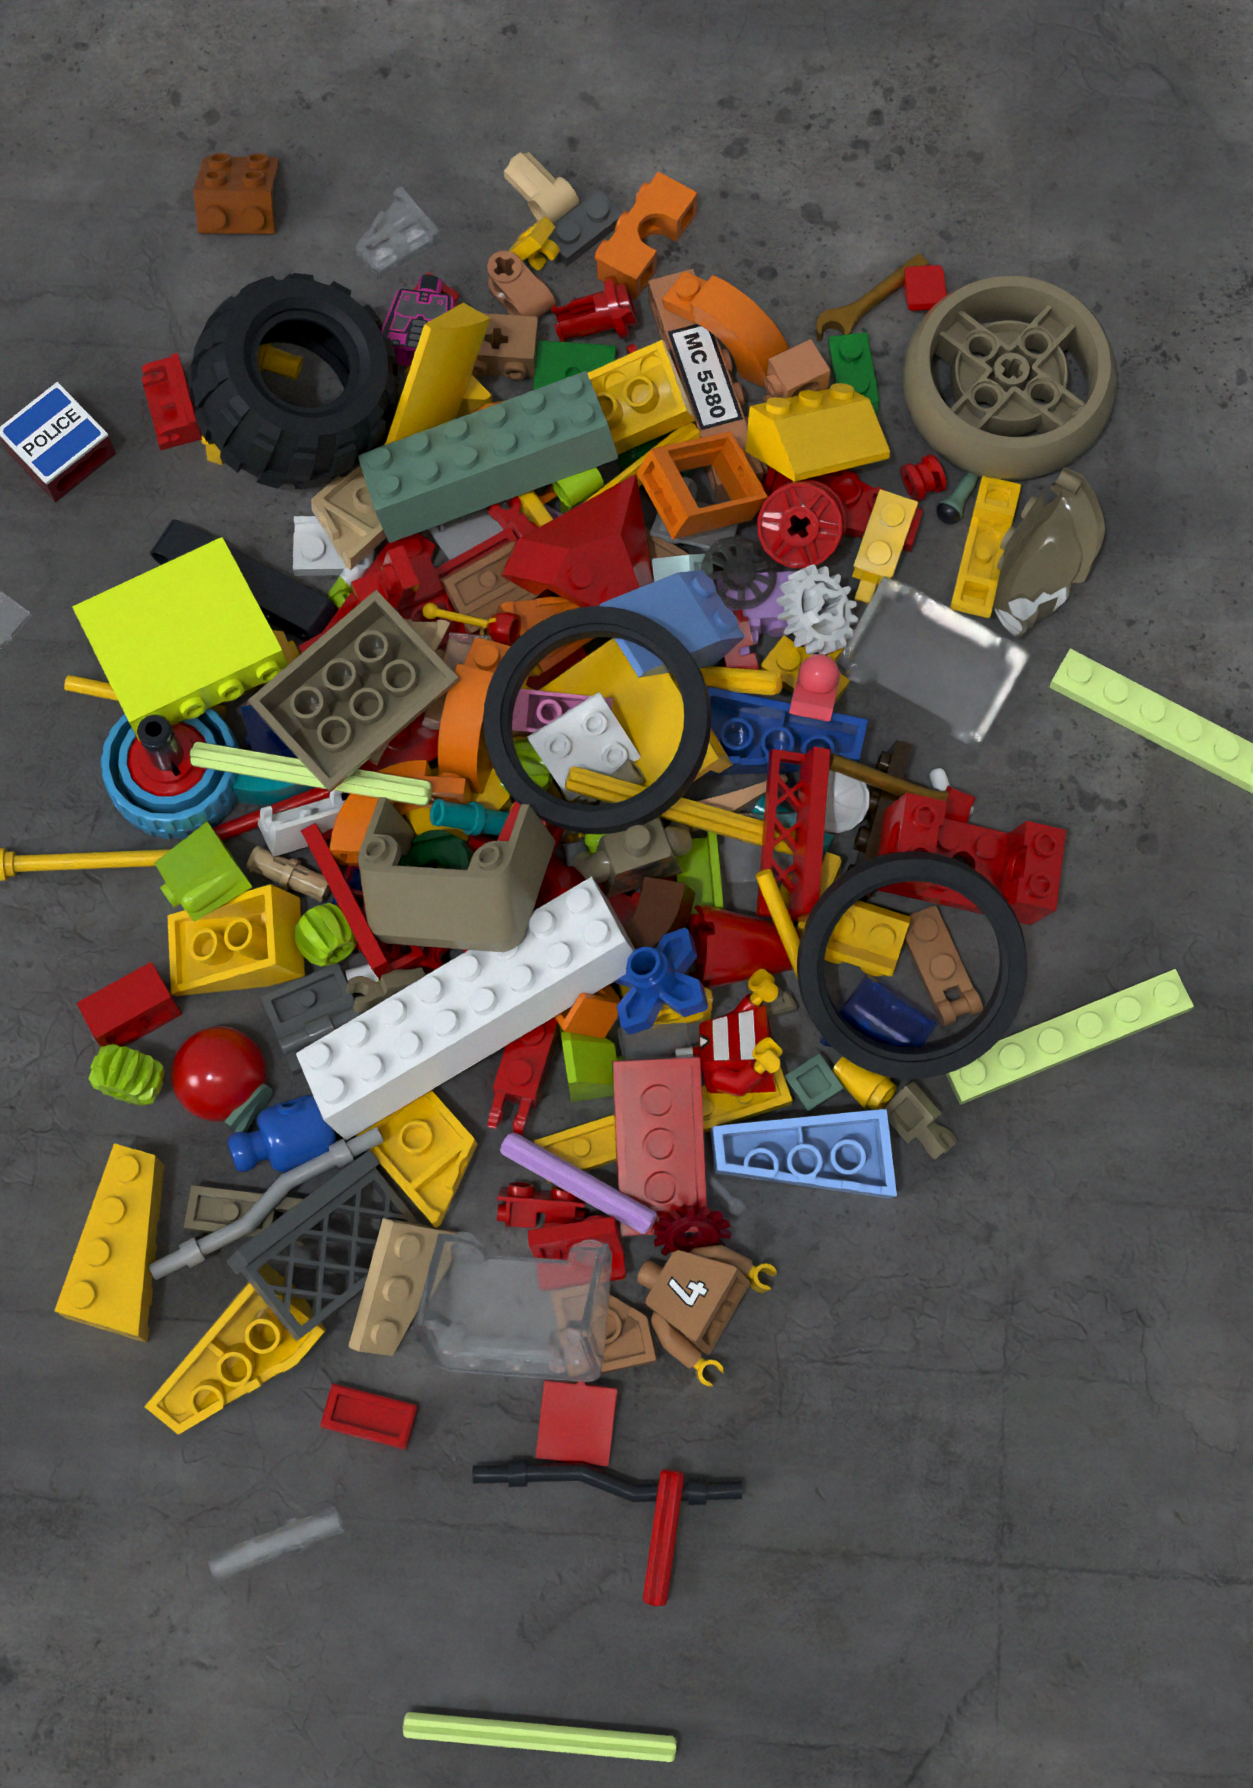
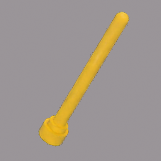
M0 848V881H8L9 877L16 876L17 872L156 866L154 863L171 849L16 855L14 851L8 852L7 848Z

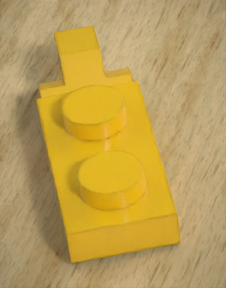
M881 489L879 490L853 566L855 569L852 577L861 580L855 596L856 601L871 605L877 585L887 588L889 580H892L918 506L917 501Z

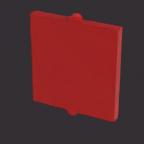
M544 1379L535 1458L565 1461L567 1463L609 1466L617 1387L585 1384L583 1379L577 1380V1383Z

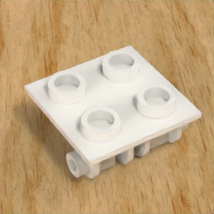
M600 692L591 695L589 699L573 709L567 710L565 714L556 717L557 719L535 730L534 733L527 737L569 802L581 795L565 789V779L571 767L575 766L609 776L629 759L635 762L641 758Z

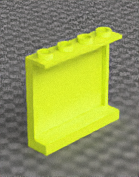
M223 537L72 606L138 741L140 739L137 734V728L140 721L151 714L162 715L166 717L171 726L186 719L197 718L205 710L219 703L235 700L243 692L259 684L268 683L288 666L280 644Z

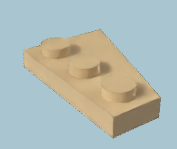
M387 1218L382 1219L351 1334L349 1348L358 1352L393 1356L460 1233L438 1227L435 1229L432 1226Z

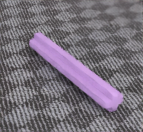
M517 1133L508 1134L500 1148L502 1155L641 1234H645L652 1228L657 1216L652 1209Z

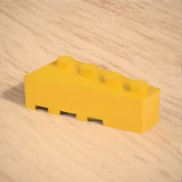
M114 1143L54 1310L65 1319L148 1343L149 1307L152 1304L153 1275L149 1269V1264L156 1261L157 1222L160 1219L165 1166L155 1155Z

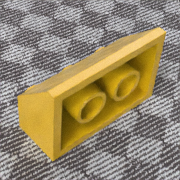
M837 383L831 385L829 389L820 391L805 390L793 397L769 398L766 403L752 405L749 408L745 451L794 482L889 459L890 450L870 399L854 391V387L851 385Z

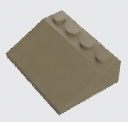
M375 590L248 699V702L280 740L331 793L459 681V678L389 602Z

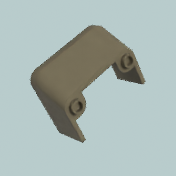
M379 797L358 854L366 919L376 938L388 944L506 952L518 946L525 936L556 842L529 804H521L509 842L491 841L485 843L473 854L468 870L397 866L401 855L407 856L412 844L410 842L414 839L415 832L386 797Z

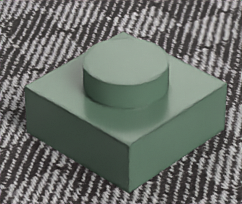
M820 1053L784 1075L787 1086L806 1114L811 1113L843 1092L844 1089Z

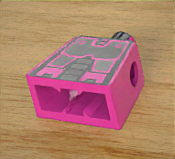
M422 275L419 278L417 290L399 289L396 291L382 326V334L384 338H391L398 365L411 367L424 324L454 308L453 297L449 294H441L443 282L434 275Z

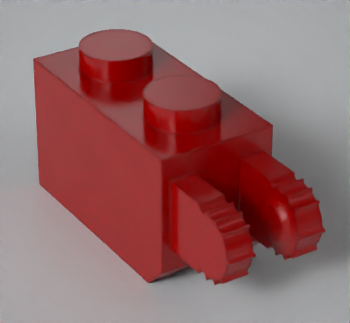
M554 1017L505 1046L493 1085L494 1100L488 1116L487 1127L494 1129L498 1127L503 1118L506 1101L520 1105L518 1113L514 1118L513 1133L521 1136L524 1135L532 1108L536 1109L560 1034L559 1023Z

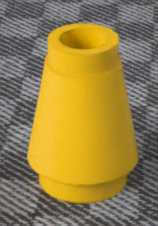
M843 1056L832 1070L841 1085L866 1111L869 1109H883L897 1090V1085L891 1081V1077L868 1071L855 1065Z

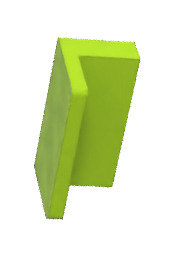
M707 831V838L692 839L691 850L683 856H677L682 869V873L676 875L677 882L686 884L696 893L691 914H699L694 908L696 905H709L723 909L717 834Z

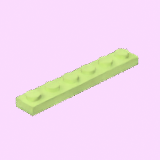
M1069 649L1049 687L1253 794V743L1092 659Z
M1173 969L1001 1039L980 1058L967 1066L947 1073L946 1076L959 1104L962 1105L1189 1012L1194 1005L1176 969Z

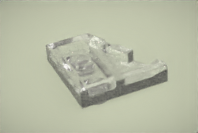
M402 186L394 191V202L386 213L383 211L379 212L373 220L371 229L365 232L355 245L358 257L377 280L443 242L438 228Z

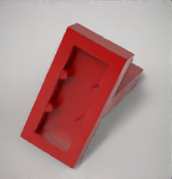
M403 545L387 551L380 571L354 580L350 584L358 605L377 590L396 611L442 594L444 590L428 552L409 559Z

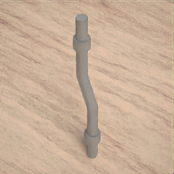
M375 1127L347 1142L343 1138L328 1147L329 1151L281 1174L243 1218L199 1240L193 1237L179 1244V1250L149 1264V1269L154 1279L158 1280L186 1265L192 1268L206 1261V1255L253 1232L292 1188L336 1166L341 1169L355 1161L354 1157L384 1143L378 1128Z

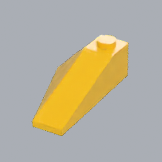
M266 1263L258 1270L268 1285L284 1287L285 1278L269 1264ZM248 1281L144 1407L179 1435L220 1411L228 1403L247 1392H252L260 1387L262 1383L282 1371L285 1372L297 1365L326 1329L320 1323L296 1342ZM277 1295V1296L279 1297V1299L282 1301V1300H283V1296H282V1295ZM291 1297L289 1311L302 1326L312 1318V1308L306 1299Z

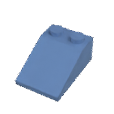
M703 570L675 573L599 605L626 609L655 621L685 646L699 668L714 666L745 637L737 625L735 615L725 606L716 592L714 582ZM614 638L638 677L671 673L667 666L647 649L635 643Z

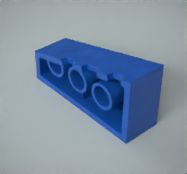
M707 686L711 704V729L733 765L721 773L710 770L703 776L766 774L768 772L769 752L772 749L806 754L813 747L830 749V755L835 753L858 763L860 761L868 719L832 712L831 721L828 722L792 715L789 713L790 703ZM780 762L779 773L800 772V765Z

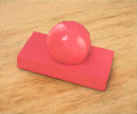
M813 654L800 665L789 713L828 722L831 721L841 671H839L837 664L831 657L824 654Z

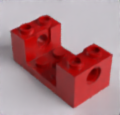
M908 792L884 810L878 856L905 851L930 852L950 858L958 855L965 858L971 868L982 874L998 888L1013 908L1019 923L1032 925L1056 911L1066 830L1026 821L1009 833L958 822L945 818L946 801ZM911 881L890 884L877 889L878 891L983 914L968 898L939 884Z

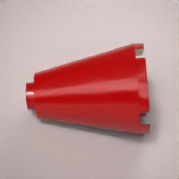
M696 905L694 907L699 914L690 915L688 931L694 939L697 958L694 960L696 972H688V975L699 979L705 988L710 989L749 980L752 974L759 969H765L771 975L793 970L774 922L709 905ZM795 928L799 939H801V936H799L797 928Z

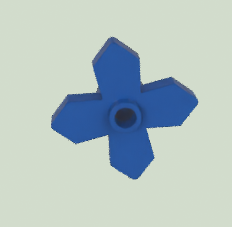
M683 928L663 935L656 948L641 947L635 949L627 960L626 974L615 980L617 984L631 988L617 1005L620 1025L628 1035L652 1028L663 1004L683 1017L708 1009L705 989L700 980L684 974L697 958L694 939L688 929Z

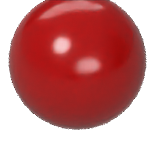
M225 1026L205 1028L188 1037L177 1050L171 1066L172 1088L180 1104L192 1115L210 1122H224L235 1109L243 1105L260 1085L263 1083L267 1084L268 1071L266 1059L258 1044L242 1031Z

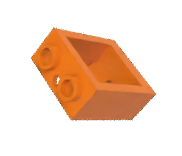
M731 431L652 448L636 472L672 539L750 521L768 498L762 483L757 479L745 457L743 449L738 445ZM712 464L731 501L698 508L679 472Z

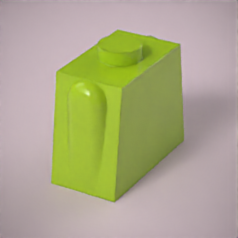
M208 821L154 863L166 882L160 886L166 898L174 908L181 904L194 922L252 888L245 874Z

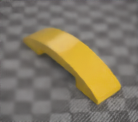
M982 476L950 606L951 610L990 619L1001 571L997 569V565L1004 553L1000 545L1006 532L1012 525L1021 484Z

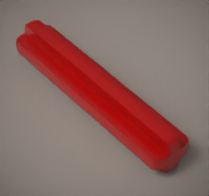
M662 1469L659 1477L643 1593V1602L652 1606H665L668 1598L684 1481L683 1472L678 1470Z

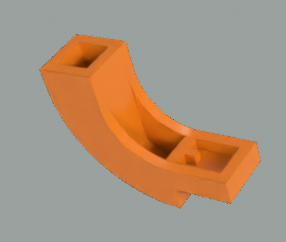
M684 271L662 298L665 310L690 320L710 331L730 351L739 377L766 389L765 377L768 372L769 358L789 349L777 326L754 301L728 282L715 275H712L706 281Z
M475 637L464 664L457 663L454 673L459 678V681L447 692L438 738V766L440 773H454L462 778H466L471 791L482 794L493 768L484 736V703L491 678L499 662L511 646Z
M427 760L402 762L378 771L384 774L425 780L432 784V796L426 806L389 800L401 816L414 809L431 808L437 799L465 805L473 800V793L466 778H462L454 773H440L435 777ZM350 794L343 803L334 823L329 849L339 865L359 866L358 854L379 798Z

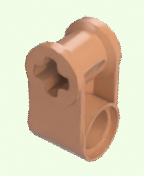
M498 251L489 258L487 263L489 291L507 310L509 315L532 316L539 319L551 310V306L556 305L549 288L527 268L516 254L510 251Z

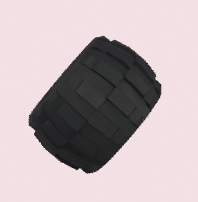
M288 274L283 280H276L274 276H270L249 283L240 290L235 298L232 295L228 297L208 318L194 347L192 364L189 369V393L191 402H195V408H197L195 413L196 422L208 444H215L221 451L220 459L235 472L239 473L242 469L258 477L256 483L273 488H279L283 484H294L295 489L299 490L320 487L327 484L330 478L334 479L338 475L342 478L361 466L358 455L375 449L381 443L395 415L399 396V384L395 383L398 374V362L391 338H384L382 334L381 319L369 304L363 307L350 297L352 290L335 281L330 285L314 281L312 274ZM269 343H289L317 354L337 374L344 391L332 402L318 407H299L289 404L276 396L268 388L260 375L257 358L259 346Z

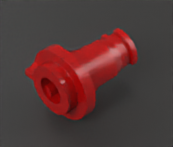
M615 275L604 279V291L574 299L564 306H551V310L558 323H554L560 342H568L567 339L573 337H587L614 328L620 339L631 337V326L638 324V319L628 284L626 282L619 284Z

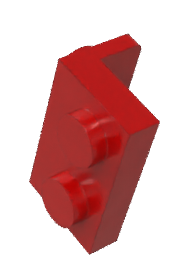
M590 1216L582 1222L570 1224L551 1222L542 1225L538 1229L527 1230L528 1244L537 1263L539 1286L542 1291L626 1278L623 1238L614 1217Z

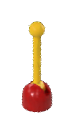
M427 603L422 610L423 615L427 619L440 617L487 628V633L492 641L512 646L515 643L521 629L520 615L510 612H498L492 615L489 620L442 610L434 603Z

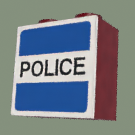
M58 382L39 394L35 400L0 426V440L5 450L55 503L116 455L108 433Z

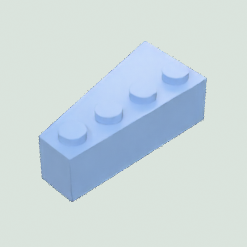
M887 1109L713 1126L710 1130L716 1174L887 1199L897 1196Z

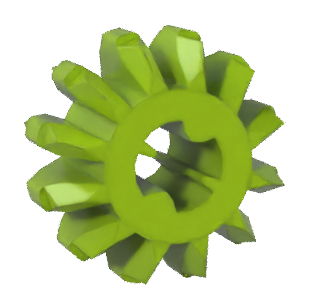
M111 1044L100 1047L98 1055L94 1056L90 1066L92 1070L88 1079L94 1089L100 1090L104 1095H109L115 1100H121L128 1104L134 1103L138 1106L154 1103L156 1095H159L164 1082L162 1080L165 1071L159 1061L153 1060L152 1056L145 1055L139 1050L129 1049L126 1046L120 1047Z

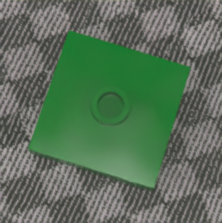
M538 340L533 390L584 371L589 373L615 361L616 345Z

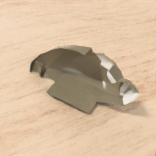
M1063 467L1058 479L1051 485V491L1058 495V497L1043 506L1046 487L1038 498L1032 496L1022 511V522L1018 528L1013 526L1009 528L1000 545L1004 553L997 565V569L1001 570L993 609L1002 625L1015 637L1024 634L1028 628H1032L1036 620L1054 613L1069 598L1071 583L1085 581L1103 542L1105 524L1096 493L1082 474Z

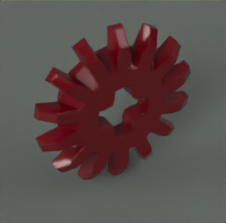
M688 1205L687 1214L685 1215L680 1210L673 1209L671 1210L673 1218L668 1216L661 1217L658 1222L660 1226L653 1229V1236H658L654 1239L655 1247L664 1245L661 1250V1254L664 1256L676 1250L689 1253L693 1248L726 1246L720 1238L730 1239L731 1232L725 1229L731 1227L730 1221L721 1219L724 1217L721 1211L709 1213L711 1210L709 1206H702L697 1213H694L693 1206ZM690 1227H698L699 1232H695L693 1237H686L685 1231H688Z

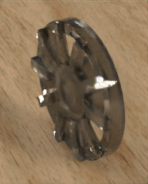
M740 535L718 539L708 549L702 560L701 570L712 580L722 579L724 586L721 590L716 587V592L725 606L733 609L745 610L761 605L768 599L777 581L776 563L764 551L762 544L743 538ZM727 546H736V556H733ZM743 547L751 550L747 557L743 556ZM720 549L725 555L727 562L713 556V554ZM758 555L763 562L753 564L752 560ZM709 562L722 567V571L710 573ZM767 568L768 577L757 574L756 571ZM753 580L768 585L767 589L762 593ZM750 588L756 598L745 600V590ZM729 589L738 591V600L725 594Z

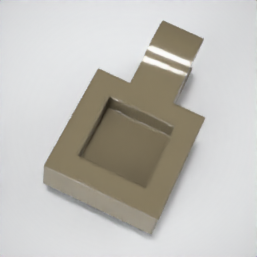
M423 968L411 970L397 969L388 974H383L380 982H374L364 976H356L348 980L346 991L347 994L358 992L365 995L355 998L353 1005L354 1012L363 1013L423 978L425 973Z
M914 1081L905 1086L883 1108L887 1109L888 1122L905 1142L909 1144L917 1138L924 1146L926 1152L935 1160L943 1153L948 1152L958 1142L951 1131L934 1122L942 1113Z

